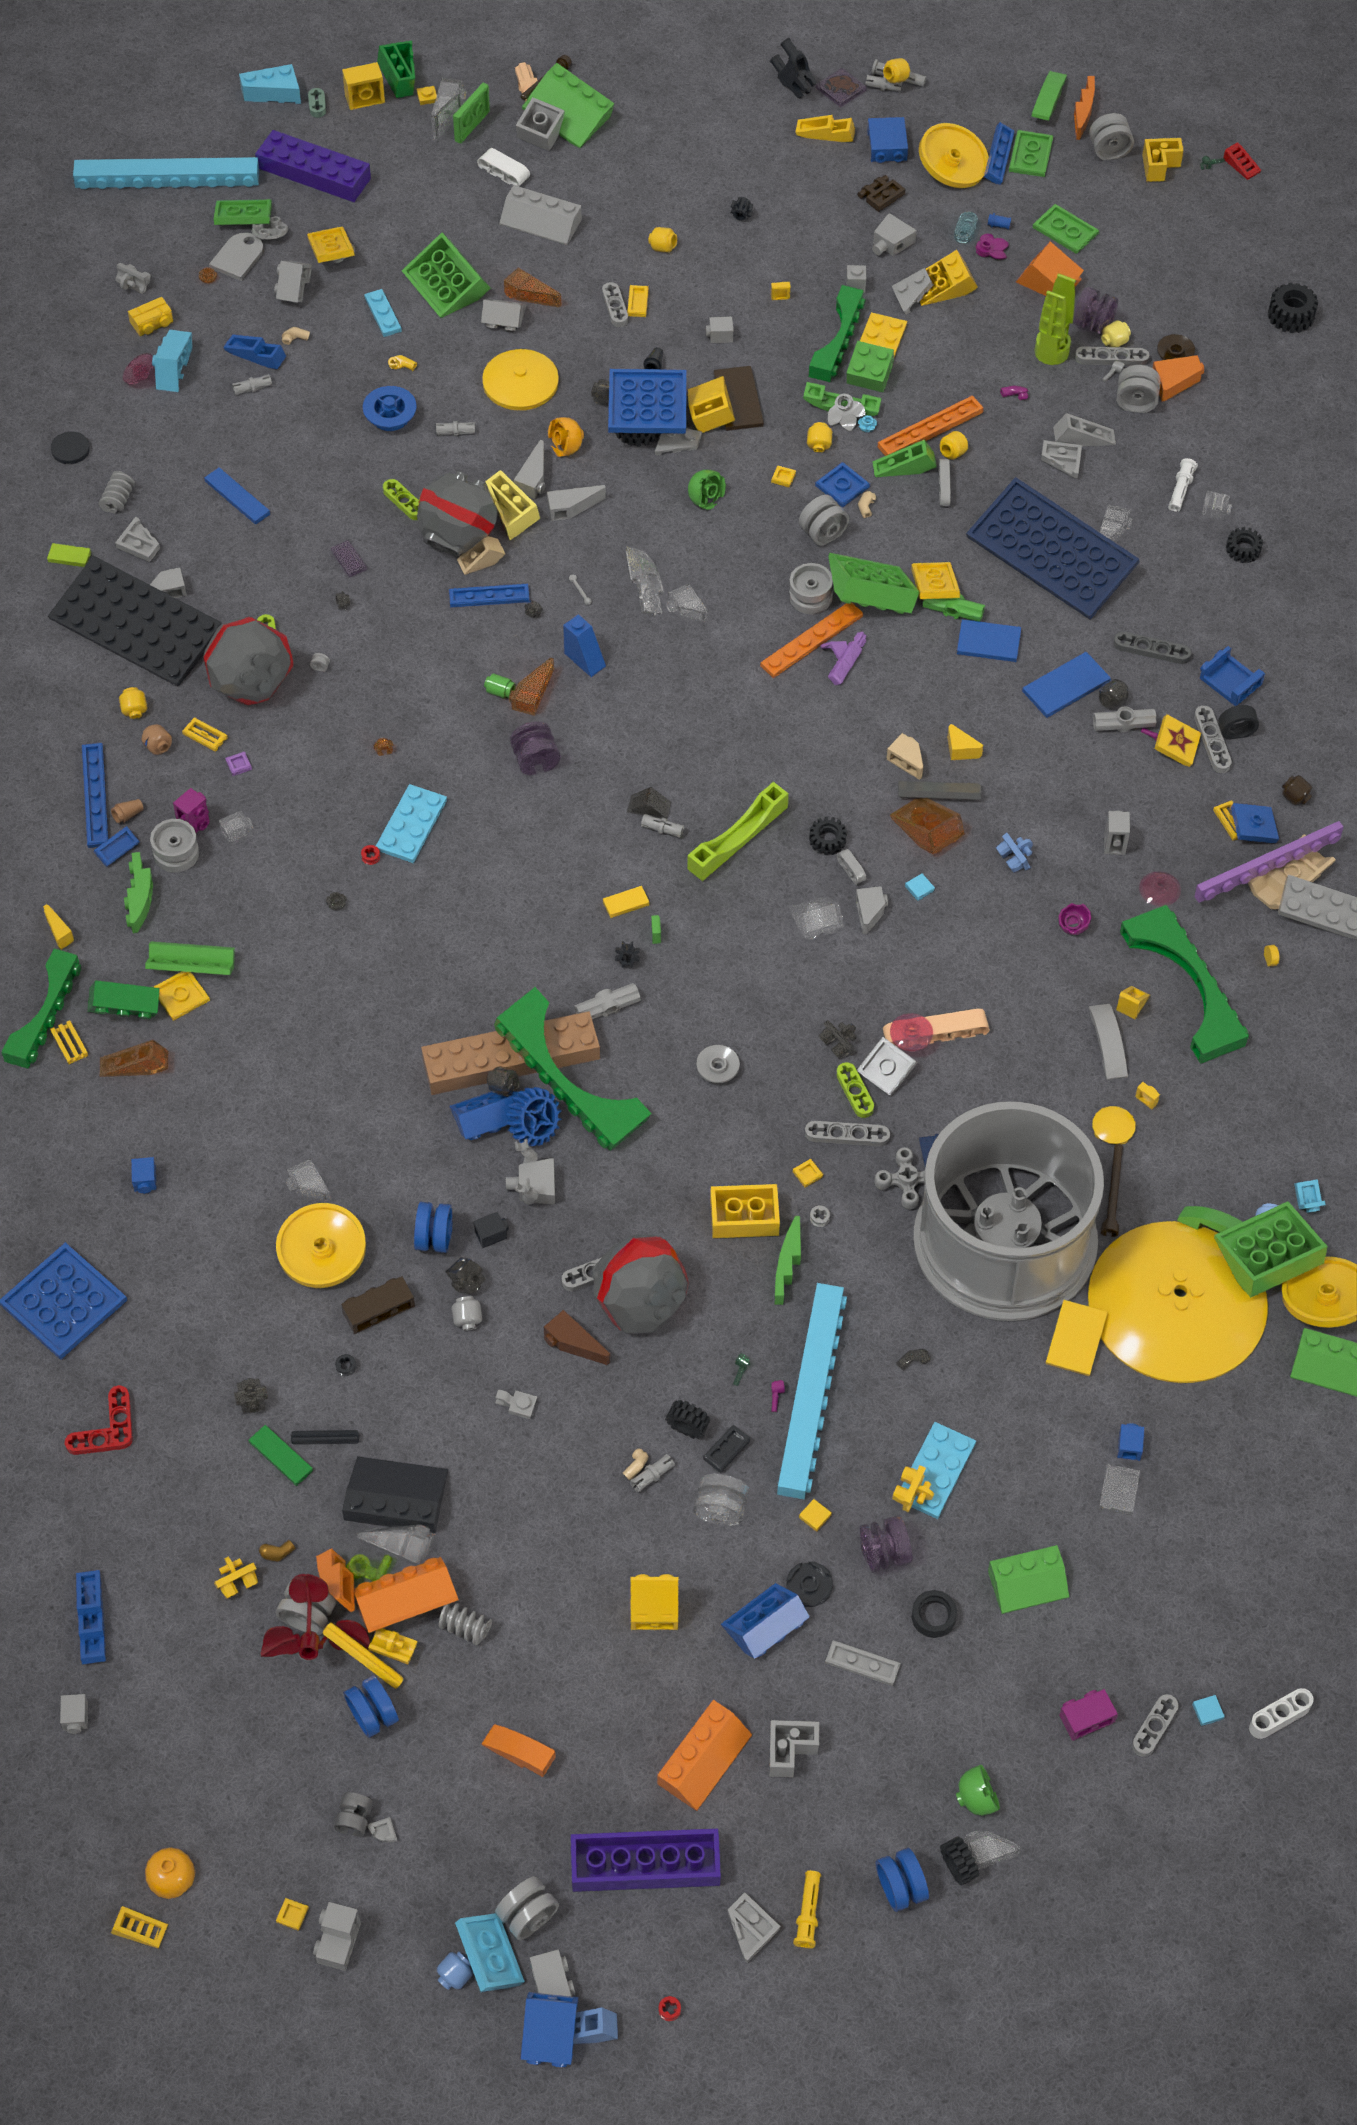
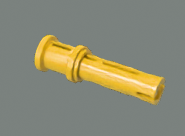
M810 1870L805 1872L801 1915L796 1919V1924L798 1925L797 1937L793 1941V1944L797 1947L812 1949L816 1946L814 1934L815 1928L818 1927V1921L815 1915L821 1873Z

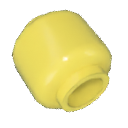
M1117 320L1103 328L1101 339L1106 346L1119 347L1129 341L1131 331L1125 322L1122 323Z

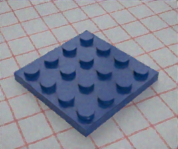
M610 369L608 433L686 434V370Z
M65 1242L0 1299V1306L61 1360L127 1301V1297Z

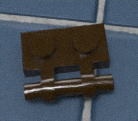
M884 175L874 179L872 184L862 187L857 195L860 199L867 196L866 202L880 212L905 195L906 189L894 179L889 181L888 176Z

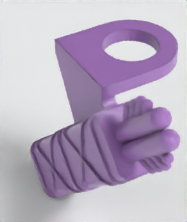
M858 632L854 637V641L849 642L848 645L846 641H831L821 645V649L832 648L838 659L828 675V678L834 685H840L844 681L859 654H861V647L866 643L864 632Z

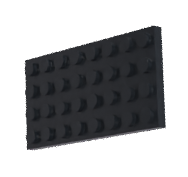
M94 555L48 614L50 620L177 687L198 662L215 631L222 624V622Z

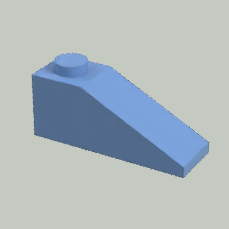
M605 2008L576 2012L574 2044L599 2043L618 2039L617 2013Z

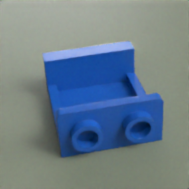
M904 117L868 118L867 133L870 139L871 162L906 161L908 144Z
M1227 646L1223 651L1219 650L1212 660L1206 661L1201 666L1200 679L1234 706H1237L1263 684L1265 673L1260 669L1254 673L1230 655L1231 648Z
M528 1992L521 2060H526L527 2063L534 2065L541 2064V2062H550L555 2067L571 2065L579 1997Z

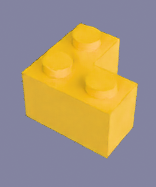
M1181 138L1145 139L1142 157L1146 182L1165 181L1167 168L1181 167L1183 156Z

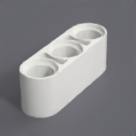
M490 148L477 161L481 169L484 168L493 176L502 178L501 180L509 185L513 184L519 187L530 177V172L526 166L493 148Z
M1300 1688L1259 1710L1253 1715L1250 1722V1733L1258 1739H1263L1305 1716L1313 1703L1312 1693L1309 1690ZM1295 1700H1303L1306 1706L1298 1705ZM1275 1711H1282L1287 1717H1280ZM1256 1722L1264 1723L1267 1728H1259Z

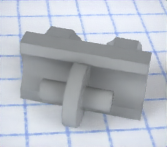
M122 263L117 264L118 273L116 281L120 283V287L125 290L131 288L143 294L150 283L151 275L147 272L141 273L137 271L135 266L131 264L127 266Z

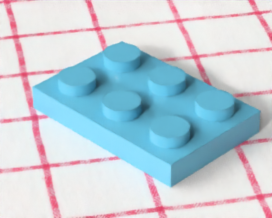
M496 1914L460 1918L455 1922L481 1992L517 1987L525 1982L503 1923Z

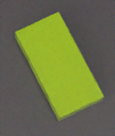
M52 543L47 560L51 563L85 567L89 561L91 549Z

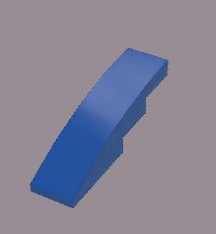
M100 1570L76 1573L82 1664L106 1661Z

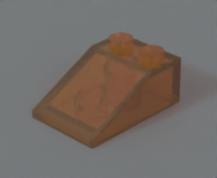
M916 798L890 814L891 819L920 848L932 854L940 852L943 848L965 835L961 815L928 798Z

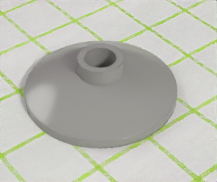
M712 1045L700 1052L696 1066L698 1073L705 1080L712 1083H724L736 1076L739 1071L740 1062L737 1054L731 1048L723 1045ZM720 1065L722 1068L716 1069L714 1066Z

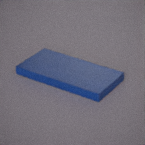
M1084 652L1022 688V692L1048 718L1109 683L1111 677L1087 652Z

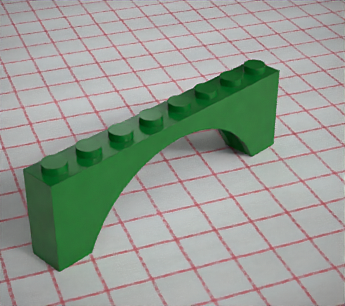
M1167 905L1123 921L1120 933L1129 948L1148 950L1169 958L1183 968L1195 982L1203 1001L1204 1020L1197 1033L1193 1036L1190 1048L1199 1063L1202 1064L1245 1047L1249 1037L1246 1027L1241 1025L1236 1011L1229 1006L1226 995L1219 990L1215 977L1209 974L1205 961L1201 960L1198 956L1195 945L1191 944L1188 940L1187 933L1178 924L1175 913L1170 911Z
M534 987L496 1018L494 1023L495 1030L501 1037H505L510 1042V1047L516 1053L519 1052L523 1056L529 1068H534L539 1074L540 1080L553 1089L556 1098L566 1103L570 1113L582 1121L583 1127L597 1137L600 1146L611 1151L644 1124L652 1113L638 1098L613 1100L587 1093L571 1083L560 1072L548 1052L544 1036V1019L550 1002Z

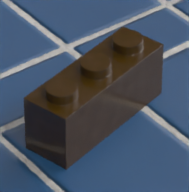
M403 1276L399 1278H392L377 1288H370L360 1296L350 1297L341 1306L343 1315L351 1330L356 1334L415 1307V1301Z

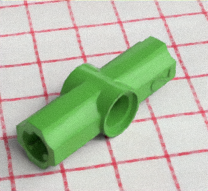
M961 594L960 598L924 599L923 607L943 612L944 616L947 617L949 615L955 617L954 619L963 617L980 622L985 610V605L965 600Z

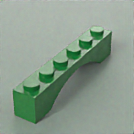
M845 285L841 286L836 301V311L841 321L840 330L829 344L814 352L809 365L810 378L831 382L832 377L837 376L839 369L837 365L842 363L844 358L843 350H847L850 339L848 337L853 336L855 330L854 322L858 323L860 318L859 310H863L865 306L864 290Z
M53 949L45 965L48 973L49 987L44 1005L27 1025L10 1034L1 1052L4 1062L27 1069L31 1063L36 1062L38 1057L37 1050L40 1045L43 1046L45 1044L46 1032L54 1026L55 1015L57 1011L62 1010L66 993L69 994L71 992L74 977H78L80 974L81 965L78 956L75 954Z

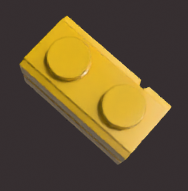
M163 297L128 311L129 321L139 336L151 334L154 330L167 327L173 322L172 311Z

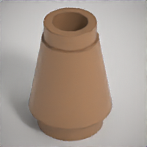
M137 799L115 804L111 808V814L117 823H125L144 808L142 802Z

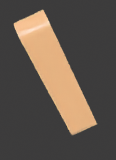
M972 1009L891 1022L883 1027L884 1037L900 1048L913 1047V1044H931L938 1040L942 1042L955 1040L957 1037H975V1034L983 1033V1035H986L990 1031L983 1009Z

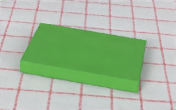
M482 83L453 115L455 142L462 143L490 112L488 84Z
M1018 130L1009 172L1045 177L1053 135Z
M270 199L216 201L214 225L270 224L272 201Z
M1056 204L1043 214L1032 227L1076 254L1099 234L1098 229Z

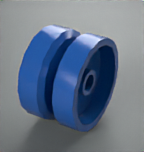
M419 1203L414 1233L415 1250L428 1251L433 1238V1249L435 1252H448L453 1225L451 1204L440 1203L436 1208L434 1217V1206L432 1203Z
M374 1675L362 1681L364 1694L356 1686L343 1692L351 1713L368 1738L380 1732L378 1719L386 1727L399 1721L390 1697Z
M910 1848L897 1851L895 1861L890 1856L876 1860L875 1864L879 1881L890 1906L895 1912L908 1908L909 1898L916 1904L929 1899V1891L923 1871Z

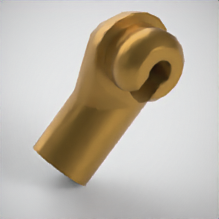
M288 1540L280 1547L263 1544L259 1548V1553L266 1560L279 1562L296 1548Z

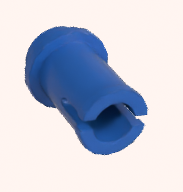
M995 213L989 214L987 225H990L991 228L995 226L1009 229L1011 218L998 216Z

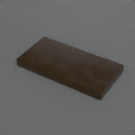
M751 366L714 370V379L722 376L725 379L735 421L724 424L725 430L764 427Z

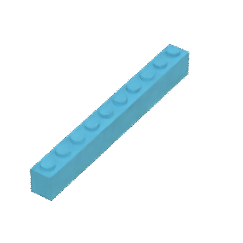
M258 157L74 160L73 179L75 188L104 189L106 187H117L119 189L124 187L178 188L180 186H190L193 188L198 186L251 187L259 185Z
M817 1283L777 1495L805 1500L806 1492H811L813 1479H809L810 1471H815L817 1458H813V1452L818 1451L820 1445V1438L816 1436L817 1431H822L824 1417L820 1415L821 1410H826L828 1397L824 1396L825 1389L830 1390L832 1376H828L829 1369L834 1370L836 1356H832L833 1349H838L840 1337L836 1336V1330H841L843 1316H839L840 1309L845 1310L847 1296H843L844 1287Z

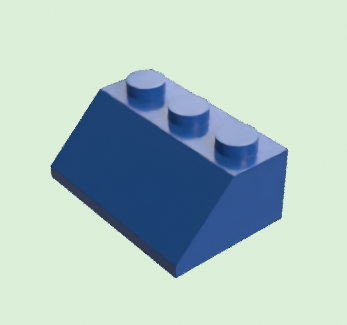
M509 1085L450 1105L449 1107L461 1135L465 1139L474 1140L481 1137L483 1133H495L500 1131L501 1127L508 1125L505 1123L510 1119L506 1115L511 1110L508 1105L514 1103L512 1097H518V1092Z
M775 1583L721 1623V1625L744 1653L755 1659L764 1655L767 1649L775 1643L781 1642L792 1630L801 1627L803 1622L809 1618V1615L797 1594Z

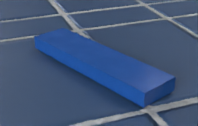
M1001 122L998 123L995 129L984 174L986 179L999 185L1003 182L1015 132Z
M217 468L204 477L208 485L255 525L270 515L269 509L221 468Z
M528 584L449 589L450 608L530 602Z

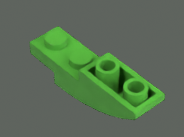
M140 852L132 853L129 870L130 874H134V878L130 879L131 888H127L128 897H124L125 909H129V914L126 915L127 927H131L133 933H137L143 925L150 909L153 893L151 869H143Z

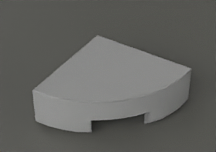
M390 1817L367 1824L369 1832L376 1839L378 1838V1840H383L382 1842L387 1841L388 1843L397 1842Z

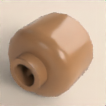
M155 724L146 727L143 731L142 743L152 754L159 755L168 751L172 744V737L164 727Z

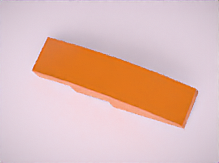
M1087 76L1086 89H1081L1080 102H1075L1074 122L1076 140H1080L1091 116L1095 76Z

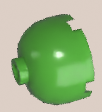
M700 470L689 481L688 496L695 505L711 510L717 505L712 503L725 494V479L717 471ZM708 498H714L713 502L708 503Z
M983 1765L975 1766L961 1776L959 1781L960 1792L956 1793V1797L961 1807L966 1806L969 1812L984 1816L998 1811L1000 1804L996 1792H993L989 1782L991 1779Z

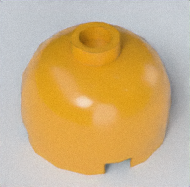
M561 417L555 418L550 422L548 437L552 438L556 448L551 447L558 457L569 456L580 449L584 432L574 419ZM557 445H562V450H559Z
M172 1847L163 1848L154 1853L148 1860L145 1869L146 1882L150 1890L158 1897L166 1899L177 1898L192 1886L195 1877L194 1865L190 1857L182 1850Z

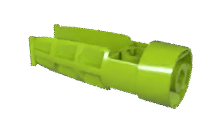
M1059 273L1052 292L1047 291L1039 323L1040 332L1037 334L1034 350L1038 360L1048 365H1059L1068 359L1071 345L1068 331L1069 324L1073 323L1074 284L1076 280Z

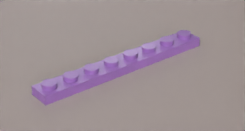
M1340 821L1335 822L1197 885L1194 897L1199 903L1204 900H1211L1217 894L1228 892L1235 886L1246 884L1259 875H1266L1270 870L1281 868L1288 862L1299 860L1312 851H1319L1323 846L1334 844L1341 838L1343 825Z

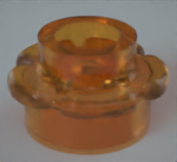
M209 267L199 272V279L206 284L214 282L217 277L215 270Z
M380 738L374 743L373 748L379 756L384 755L382 750H387V754H391L393 742L387 738Z

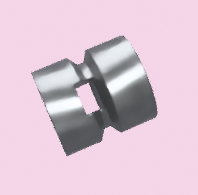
M344 1793L339 1806L342 1812L337 1813L333 1826L334 1829L340 1833L347 1834L349 1827L354 1829L352 1836H364L368 1823L365 1818L370 1816L373 1801L361 1794Z

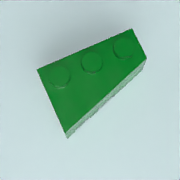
M412 40L380 45L377 63L396 98L413 95L415 69Z
M95 980L89 988L87 1012L117 1014V1016L122 1017L138 1015L140 1019H151V1016H155L158 1012L160 988Z

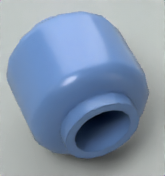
M461 1951L458 1953L450 1952L437 1967V1972L440 1975L438 1981L448 1990L451 1987L457 1990L461 1989L474 1974L468 1957Z

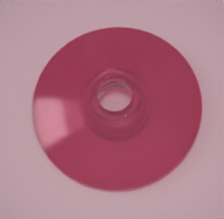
M145 353L134 358L124 370V382L128 385H133L145 380L153 368V356Z
M1166 872L1149 873L1143 877L1139 885L1140 894L1143 899L1155 906L1171 905L1178 900L1181 894V886L1178 880Z
M914 1013L903 1014L897 1017L891 1024L890 1037L893 1043L903 1050L919 1051L927 1047L931 1042L933 1028L930 1022L921 1015Z

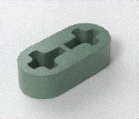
M320 88L311 89L308 92L310 114L315 118H319L326 114L324 91Z

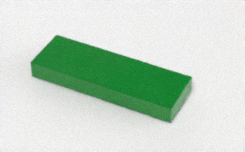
M266 1425L249 1439V1443L295 1486L313 1472V1468Z

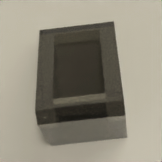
M649 787L631 795L627 813L643 816L647 814L655 818L667 819L671 801L653 787Z

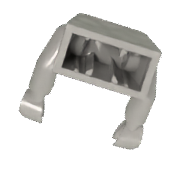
M524 1139L525 1142L523 1143L514 1142L516 1150L521 1151L524 1160L523 1164L519 1165V1177H506V1190H516L519 1192L520 1201H524L527 1205L534 1203L555 1205L554 1158L537 1161V1153L528 1145L527 1139Z

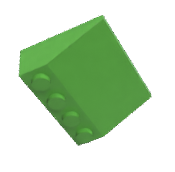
M556 63L544 75L523 104L522 109H526L533 97L564 110L565 114L559 135L571 144L581 148L611 117L614 103Z
M443 233L436 237L402 270L440 318L478 301L491 289L459 249Z
M829 553L828 557L834 591L842 602H855L864 607L871 605L880 610L891 609L900 614L904 612L912 613L919 591L900 567Z
M1288 1201L1214 1235V1239L1236 1281L1250 1298L1324 1264L1328 1247Z

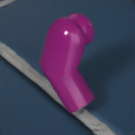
M1013 385L1000 388L1002 397L1018 395L1019 400L1028 399L1029 397L1027 393L1029 391L1026 387Z

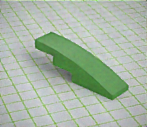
M1052 71L1048 73L1031 117L1049 121L1055 111L1067 75Z
M795 1216L779 1255L774 1305H783L784 1285H792V1265H800V1216Z

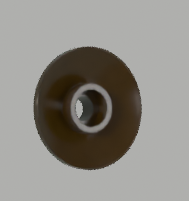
M1171 334L1159 341L1157 352L1163 360L1194 356L1195 346L1189 338L1183 335Z

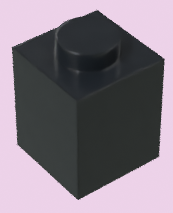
M498 1212L473 1221L474 1232L482 1248L507 1239L509 1227L505 1218L501 1219Z

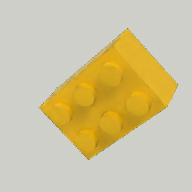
M777 1184L711 1187L712 1238L779 1236L780 1219Z

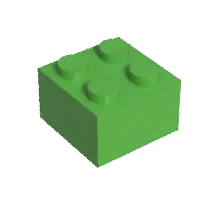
M857 341L846 373L847 384L884 392L894 363V349Z

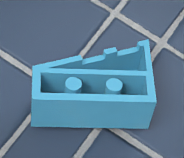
M292 64L239 74L244 101H278V103L295 102V104H301L300 90Z
M169 330L166 337H163L162 344L158 346L157 354L153 355L152 366L155 367L156 389L173 392L179 391V379H183L184 374L180 373L183 365L187 366L192 350V332Z

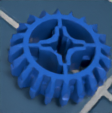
M534 1087L525 1088L524 1091L518 1092V1097H512L514 1103L508 1105L511 1110L506 1113L510 1119L505 1123L511 1125L508 1131L513 1133V1138L519 1140L520 1143L525 1142L524 1139H527L529 1146L543 1145V1142H550V1137L556 1136L554 1129H559L557 1122L562 1120L558 1117L562 1110L557 1108L559 1102L554 1100L555 1096L546 1089Z

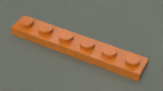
M972 395L879 441L877 447L887 456L924 439L927 441L982 414L983 406Z
M852 602L846 603L760 662V666L775 678L863 617V612Z

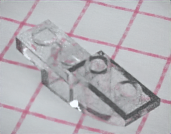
M627 546L626 554L632 583L637 584L641 611L643 614L659 616L662 614L659 596L664 593L657 567L644 550Z

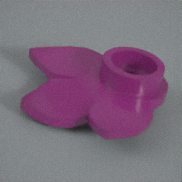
M984 234L976 244V253L982 257L990 255L995 259H1006L1007 256L1003 251L1008 248L1009 243L1002 238H994L992 234Z

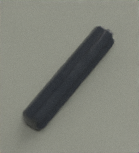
M358 1430L291 1432V1443L293 1445L357 1444L359 1442Z

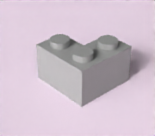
M291 260L281 261L277 267L279 279L274 289L276 299L297 303L302 302L305 283L310 282L312 264Z
M771 1720L769 1777H793L795 1754L818 1755L819 1722Z
M329 1902L327 1909H322L319 1924H321L323 1935L321 1941H316L313 1955H316L318 1964L346 1971L361 1922L357 1909Z

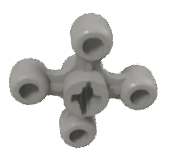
M903 1147L896 1153V1162L900 1166L898 1172L890 1174L886 1170H881L876 1173L874 1183L880 1190H887L890 1186L897 1185L904 1192L901 1198L902 1206L905 1209L912 1210L919 1203V1196L914 1188L920 1183L925 1184V1170L917 1172V1169L911 1165L913 1162L912 1151L909 1148Z

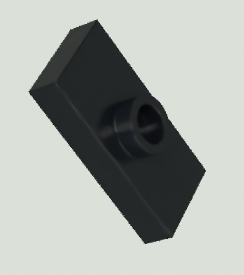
M732 1425L703 1456V1460L722 1473L749 1444L751 1438L735 1425Z

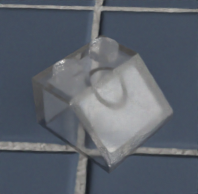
M829 896L788 907L799 934L806 939L817 938L819 934L824 932L827 934L839 931L838 928L844 927L839 902Z

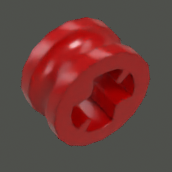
M367 845L362 849L361 856L365 864L374 865L380 860L378 847ZM373 852L374 857L372 855L371 858L367 857V853Z
M667 1996L659 2003L658 2010L662 2019L674 2021L679 2017L681 2005L678 1999ZM666 2003H670L671 2006L676 2005L677 2009H674V2014L670 2015L668 2011H663L662 2008H666Z

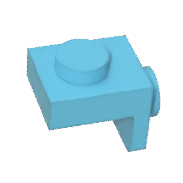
M1318 1179L1294 1183L1299 1209H1306L1308 1213L1320 1211L1319 1206L1326 1205L1325 1201L1321 1200Z

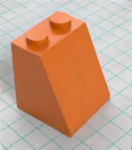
M1050 241L1032 260L1016 283L1046 296L1047 291L1052 292L1058 273L1075 279L1074 286L1076 287L1081 281L1079 276L1084 270Z

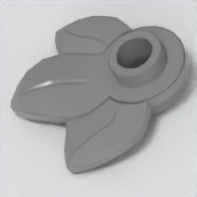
M840 394L835 399V405L829 409V425L833 426L840 422L846 430L852 431L856 426L857 417L865 416L864 406L860 402L854 401L849 394ZM847 401L848 405L843 407L841 403Z

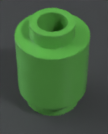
M493 673L491 676H487L484 687L487 693L502 698H511L514 694L516 683L512 682L509 678Z

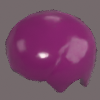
M1071 903L1061 910L1058 916L1059 926L1067 934L1079 935L1088 929L1091 923V912L1085 904L1077 905ZM1077 923H1078V925H1077L1076 927H1070V926H1069V925L1077 924Z

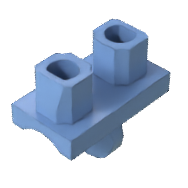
M1008 833L1002 836L1004 841L996 849L1002 858L1011 853L1015 855L1006 861L1013 873L1022 868L1025 870L1030 869L1031 867L1023 854L1025 853L1027 856L1032 854L1030 849L1033 846V842L1030 839L1023 840L1019 837L1016 840L1018 845H1016Z

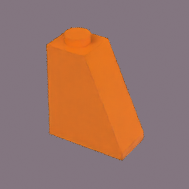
M1198 355L1155 361L1152 367L1161 378L1159 389L1161 402L1198 383L1201 380V375L1204 374V365L1202 362L1200 363Z

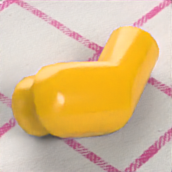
M399 355L389 358L388 365L391 369L405 367L413 371L417 367V362Z

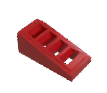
M1238 142L1225 149L1223 159L1247 180L1261 172L1259 166Z

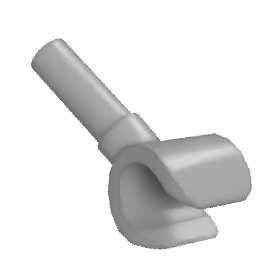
M1114 361L1111 370L1102 380L1106 382L1115 372L1120 374L1125 364Z

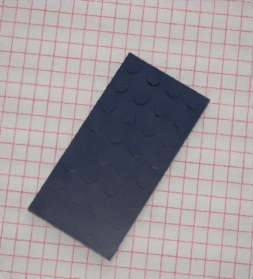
M1016 477L966 533L967 538L1088 619H1091L1139 564L1138 557Z

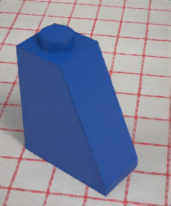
M579 614L563 625L564 654L592 677L606 667L593 628Z

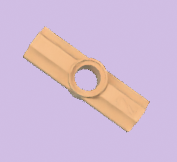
M525 62L519 63L515 67L519 91L523 93L538 80L534 78L530 65Z

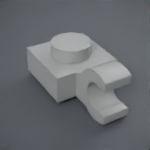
M498 1390L495 1398L496 1404L510 1407L509 1414L531 1419L537 1402V1396L515 1391L514 1396H511L506 1391Z

